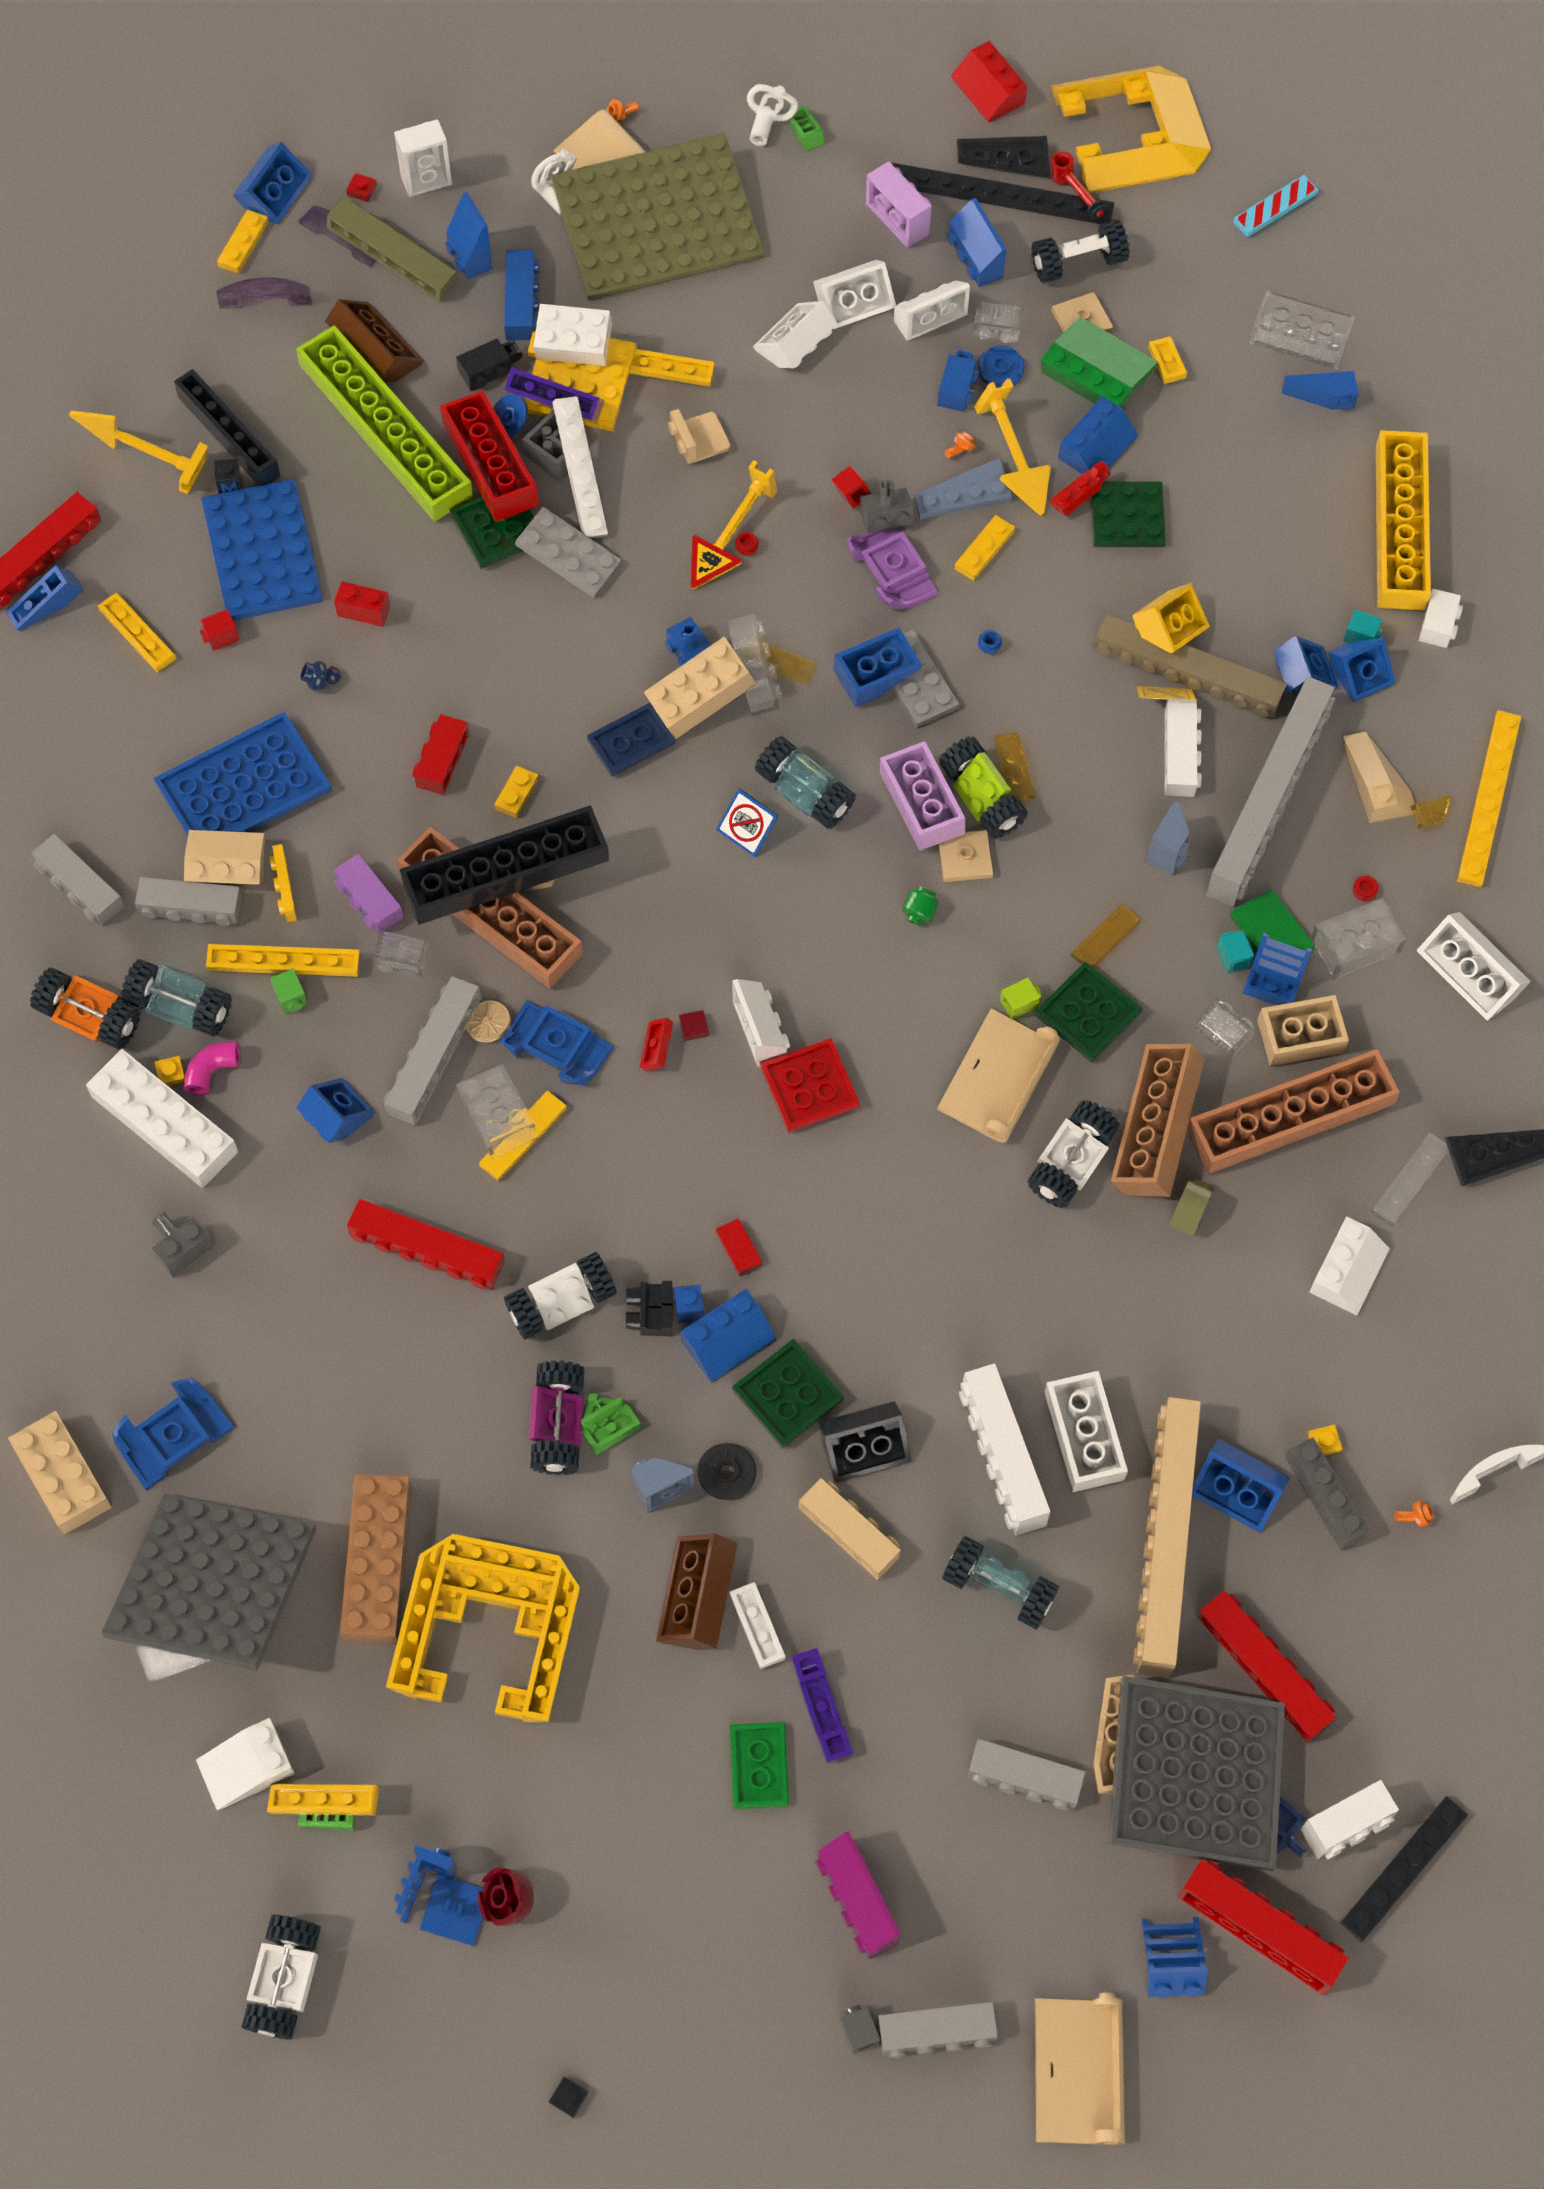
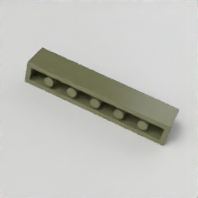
M343 196L328 213L327 228L436 301L440 302L455 285L456 271L450 264L443 263L428 250L425 251L412 239L398 233L394 227L387 226L376 215L363 210L355 201H350Z

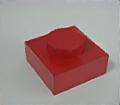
M355 173L346 189L347 196L368 202L377 186L376 179Z

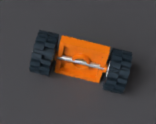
M49 967L48 970L43 972V976H39V982L35 983V990H32L31 993L33 995L30 998L32 1009L52 1017L51 1020L54 1023L96 1043L100 1039V1041L120 1050L125 1047V1044L130 1042L129 1038L134 1036L133 1032L138 1027L136 1024L140 1021V1018H138L141 1015L139 1008L122 1001L121 997L76 975L72 979L70 975L53 967Z

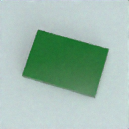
M1272 889L1230 912V918L1240 931H1244L1247 940L1256 952L1264 932L1268 933V938L1304 951H1307V948L1314 950L1315 945Z
M785 1722L730 1724L733 1810L789 1807Z

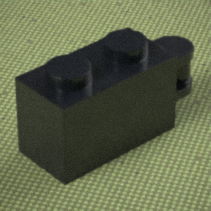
M498 338L457 356L458 372L470 391L476 388L484 387L493 380L505 377L510 372L511 364L519 361L523 353L514 340L501 344Z

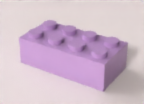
M925 741L880 758V775L919 851L965 834V816Z

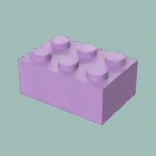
M889 161L867 174L866 205L899 240L909 248L928 236L932 206L930 201L917 191L915 185L908 182L903 177L902 172Z

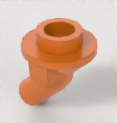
M613 99L607 107V112L617 122H622L627 114L639 110L637 101L623 106L621 101Z
M965 431L962 434L957 432L954 439L957 445L946 449L945 456L949 459L962 453L964 450L971 452L976 447L973 443L975 438Z
M1423 1500L1412 1504L1413 1511L1394 1512L1395 1521L1416 1522L1419 1527L1431 1525V1519L1434 1518L1431 1505L1429 1503L1425 1504Z

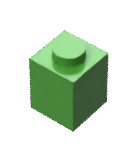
M294 968L270 978L284 1013L296 1012L307 1005L305 993Z

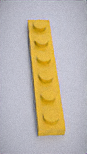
M208 944L206 969L207 971L281 974L294 968L295 973L298 975L358 977L360 950Z

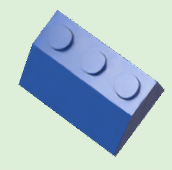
M282 142L266 148L235 191L233 197L246 210L268 216L269 222L278 224L313 174Z
M973 198L950 221L947 238L949 243L955 246L959 260L965 263L969 277L972 280L974 279L978 287L1003 278L1006 247L977 199Z
M1102 396L1060 442L1058 459L1081 474L1092 469L1094 465L1101 461L1110 468L1138 437V433L1122 408Z
M744 1289L681 1331L682 1344L711 1383L776 1340L762 1309L747 1289Z
M1218 1439L1193 1484L1192 1496L1261 1533L1290 1477Z

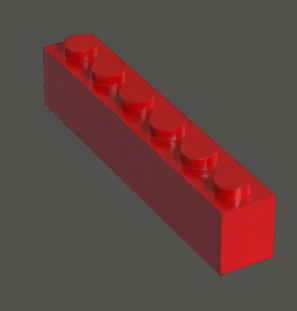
M79 492L74 493L0 558V608L8 605L15 595L25 590L31 581L37 576L42 575L47 567L54 561L59 560L70 547L79 543L86 533L97 527L101 521L97 507Z
M360 1198L346 1225L348 1233L351 1235L350 1237L359 1243H365V1241L372 1243L380 1251H393L406 1261L412 1262L414 1259L430 1270L436 1271L440 1269L445 1271L453 1279L460 1280L463 1278L469 1280L473 1286L480 1289L487 1287L493 1290L505 1264L502 1252Z
M1224 1590L1199 1611L1197 1618L1265 1696L1270 1701L1285 1703L1284 1717L1307 1743L1335 1720V1710L1327 1700L1320 1699L1315 1693L1314 1685L1307 1678L1303 1679L1297 1673V1667L1290 1658H1284L1277 1650V1643L1270 1636L1266 1637L1259 1630V1623L1253 1616H1247L1243 1612L1241 1603L1233 1594L1228 1595Z

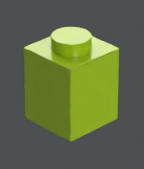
M1027 977L1002 989L1000 1002L1010 1018L1015 1020L1038 1009L1042 995L1039 987L1036 984H1032Z

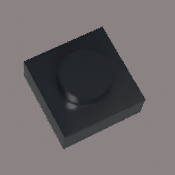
M563 2077L549 2100V2104L574 2119L589 2092Z

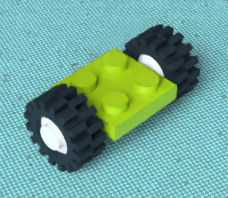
M972 736L971 738L966 737L965 740L963 738L960 739L957 744L956 742L953 743V747H948L946 753L941 755L942 758L939 759V763L951 780H956L952 786L975 819L983 825L991 838L997 839L999 836L1001 838L1006 833H1011V830H1016L1018 828L1017 825H1021L1024 822L1023 820L1027 818L1028 812L1016 795H1008L1011 791L1010 787L993 765L978 740Z

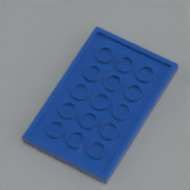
M294 478L201 498L225 609H228L233 621L323 602Z
M285 711L154 778L155 784L187 836L189 830L252 832L332 790L331 784Z

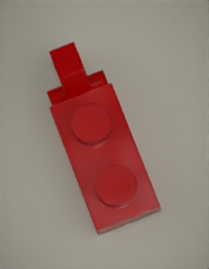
M1101 461L1094 465L1092 469L1087 470L1049 500L1051 506L1064 516L1070 514L1102 489L1101 484L1111 476L1108 465Z

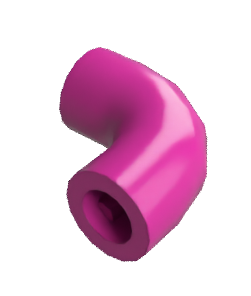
M238 1041L211 1044L199 1051L188 1065L185 1074L184 1091L193 1095H205L210 1091V1080L216 1070L224 1067H238L240 1064V1046Z

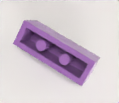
M359 854L334 869L335 886L340 893L345 892L349 896L348 901L355 911H361L364 915L362 919L369 929L374 928L378 934H381L404 918L401 906Z

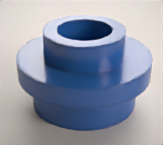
M988 630L979 636L978 647L982 652L994 654L1001 649L1002 639L997 632ZM987 642H992L993 645H988V644H986V643H987Z

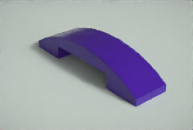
M818 1648L791 1656L798 1683L826 1762L829 1763L853 1755L854 1753L845 1727L842 1725L826 1678V1672Z

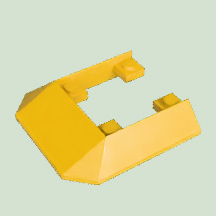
M1159 65L1056 84L1051 87L1057 106L1060 105L1064 117L1084 114L1086 112L1085 100L1125 93L1128 105L1151 102L1160 131L1142 134V148L1102 155L1098 143L1076 147V155L1082 170L1081 178L1085 189L1089 193L1195 174L1211 152V147L1187 79Z
M456 1534L450 1535L419 1555L386 1688L414 1700L419 1698L442 1703L448 1674L424 1669L436 1618L462 1623L467 1600L519 1610L514 1631L515 1635L539 1639L528 1689L523 1690L501 1685L495 1714L520 1719L523 1722H549L580 1591L579 1585L559 1555Z

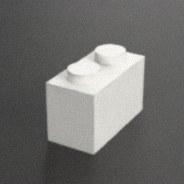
M1432 589L1420 632V642L1447 648L1450 639L1455 640L1458 626L1454 625L1455 619H1460L1463 606L1459 605L1461 595Z

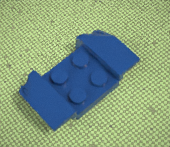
M526 1000L500 1041L516 1058L524 1051L560 1070L561 1072L558 1074L561 1082L566 1084L575 1083L581 1086H585L598 1073L614 1048L612 1044L597 1037L590 1027L548 1005L541 1008Z
M192 1377L172 1382L171 1385L179 1397L141 1424L134 1427L125 1414L113 1431V1439L118 1451L145 1490L168 1475L167 1470L210 1440L214 1443L235 1428L208 1391Z

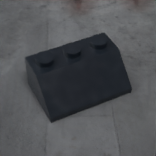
M895 1401L818 1422L823 1448L835 1483L912 1461L903 1416Z

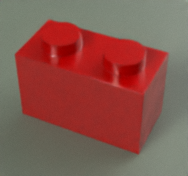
M341 581L334 600L337 616L383 627L390 610L388 592Z

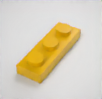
M246 210L217 260L218 267L237 274L240 273L269 223L268 216Z
M995 515L958 559L954 569L974 581L1015 532V526Z
M282 844L272 846L274 855L269 856L272 871L277 870L278 875L273 880L276 893L281 892L282 899L277 900L280 915L285 914L287 923L297 921L286 857Z

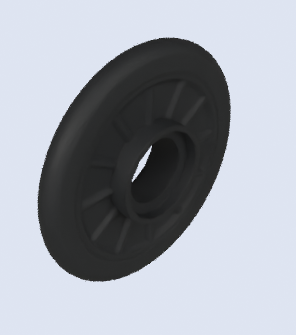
M732 1443L718 1444L708 1449L701 1457L697 1469L698 1480L702 1488L714 1498L720 1500L737 1499L746 1494L753 1486L756 1478V1465L751 1454L743 1447ZM722 1466H732L735 1471L733 1476L730 1478L722 1477L719 1474Z

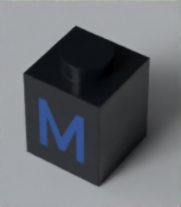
M238 459L214 461L215 483L218 494L243 489Z

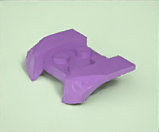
M896 528L872 533L867 532L846 539L853 561L864 560L880 585L875 588L878 599L882 603L888 604L889 608L893 610L912 608L938 595V591L929 579L926 565L903 531L898 533Z

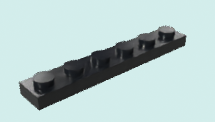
M1446 1796L1342 1919L1340 1924L1359 1941L1363 1942L1468 1814Z

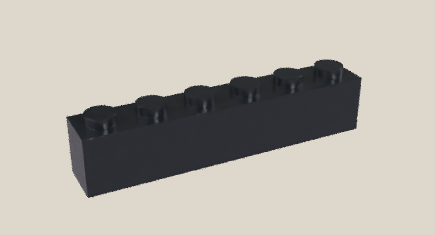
M194 369L174 381L178 398L234 459H238L239 465L258 486L269 484L280 477L278 463L274 456Z

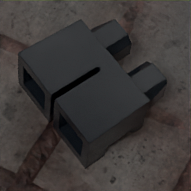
M662 1281V1284L641 1282V1287L627 1288L626 1305H640V1312H626V1329L640 1330L642 1336L672 1337L673 1282Z

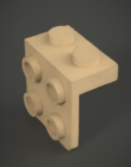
M679 409L670 411L668 428L671 435L675 436L677 448L680 454L684 455L687 464L730 450V443L714 412H708L684 420Z

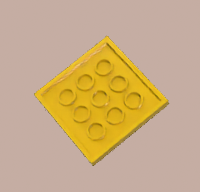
M610 338L606 366L536 359L532 374L603 399L604 403L598 422L582 418L583 424L585 426L614 431L637 346L634 342ZM527 398L524 400L527 405V413L546 417L554 409Z

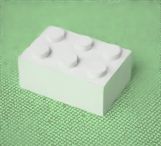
M438 119L394 132L400 174L409 197L452 185L447 140Z
M540 304L533 346L536 359L606 366L612 328L610 311Z
M1382 1780L1308 1819L1300 1831L1317 1860L1324 1856L1329 1860L1340 1854L1341 1850L1347 1847L1346 1844L1349 1843L1353 1847L1364 1841L1365 1837L1371 1834V1830L1376 1834L1389 1827V1824L1395 1820L1393 1816L1399 1809Z

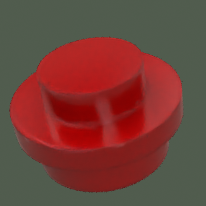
M744 532L735 541L736 550L742 555H752L759 548V540L753 533Z

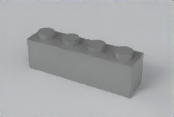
M55 834L31 852L35 860L33 865L42 875L46 873L50 877V882L57 890L63 889L67 893L66 897L74 906L79 904L84 909V915L91 922L96 920L103 926L124 908L120 895Z
M140 877L135 906L138 914L145 918L164 917L172 921L185 919L195 923L215 922L222 926H228L230 924L238 925L243 897L240 887Z
M978 1739L967 1777H971L972 1782L982 1786H988V1783L997 1785L1002 1792L1008 1794H1015V1791L1026 1794V1798L1031 1801L1040 1803L1042 1800L1052 1802V1806L1057 1809L1069 1811V1808L1075 1809L1085 1771Z
M993 2002L878 2016L882 2055L888 2054L889 2058L905 2057L906 2052L916 2050L918 2055L935 2053L934 2048L946 2047L947 2052L963 2050V2045L974 2044L975 2048H985L992 2046L991 2041H996L997 2039Z

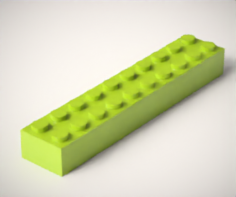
M335 325L296 348L299 366L434 522L450 513V509L460 506L473 498L471 481Z

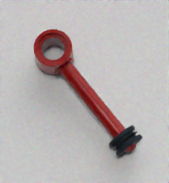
M1068 152L1054 154L1051 158V178L1053 182L1059 185L1070 184L1089 207L1088 214L1094 221L1103 219L1108 212V208L1102 201H1095L1075 177L1073 156Z

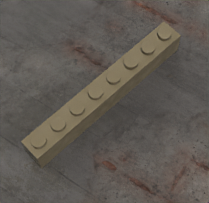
M1108 614L1105 615L1094 640L1093 649L1102 655L1112 656L1125 664L1140 667L1148 673L1161 675L1169 681L1179 682L1192 690L1205 692L1215 699H1223L1233 703L1236 707L1254 711L1262 717L1274 718L1287 683L1186 644L1175 652L1169 653L1142 638L1134 624Z

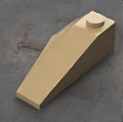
M1361 732L1343 736L1342 740L1369 823L1417 814L1418 811L1411 790L1368 733Z
M1134 1674L1125 1676L1134 1677ZM1123 1676L1106 1678L1093 1764L1098 1794H1112L1120 1685Z

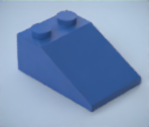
M465 192L447 228L445 247L449 255H454L458 270L460 272L463 271L467 279H470L493 268L488 225L468 192Z
M900 628L835 654L833 666L835 674L855 708L879 698L922 668V664Z

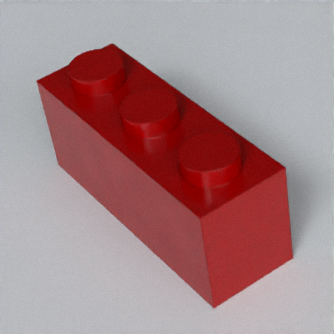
M440 714L437 722L432 723L430 739L428 743L425 742L421 750L422 758L420 763L415 764L412 772L417 788L441 795L445 794L469 737L468 722Z

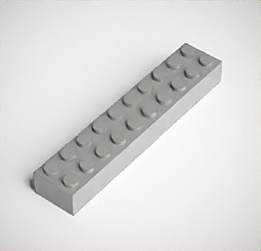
M1307 676L1212 872L1206 893L1207 897L1230 907H1234L1237 899L1242 901L1248 882L1252 880L1256 872L1258 861H1261L1266 851L1268 840L1272 839L1276 829L1275 826L1282 818L1287 801H1290L1295 789L1294 786L1302 776L1303 767L1306 762L1308 763L1313 752V746L1321 736L1323 725L1327 723L1330 717L1331 709L1336 699L1332 697L1335 687Z

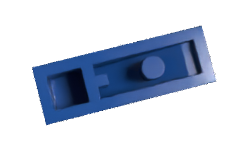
M1354 371L1285 376L1281 389L1282 394L1332 410L1355 408L1359 395Z
M55 565L6 613L15 628L21 631L66 607L84 589L73 572Z

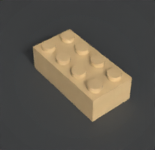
M723 637L644 691V694L668 730L677 739L756 685V682L729 642Z
M57 1411L50 1413L8 1437L41 1498L64 1535L112 1508Z

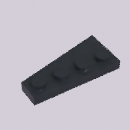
M1047 136L957 139L958 163L1050 178Z
M1544 1129L1444 1137L1461 1186L1544 1158Z

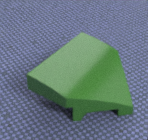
M590 1393L588 1407L584 1418L581 1420V1424L583 1427L582 1433L596 1455L642 1429L640 1421L629 1405L623 1402L622 1398L609 1399Z

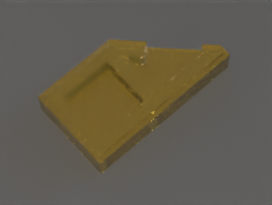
M1451 794L1410 806L1418 829L1443 822L1452 800Z

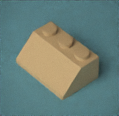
M189 830L184 856V881L236 884L264 883L265 833Z

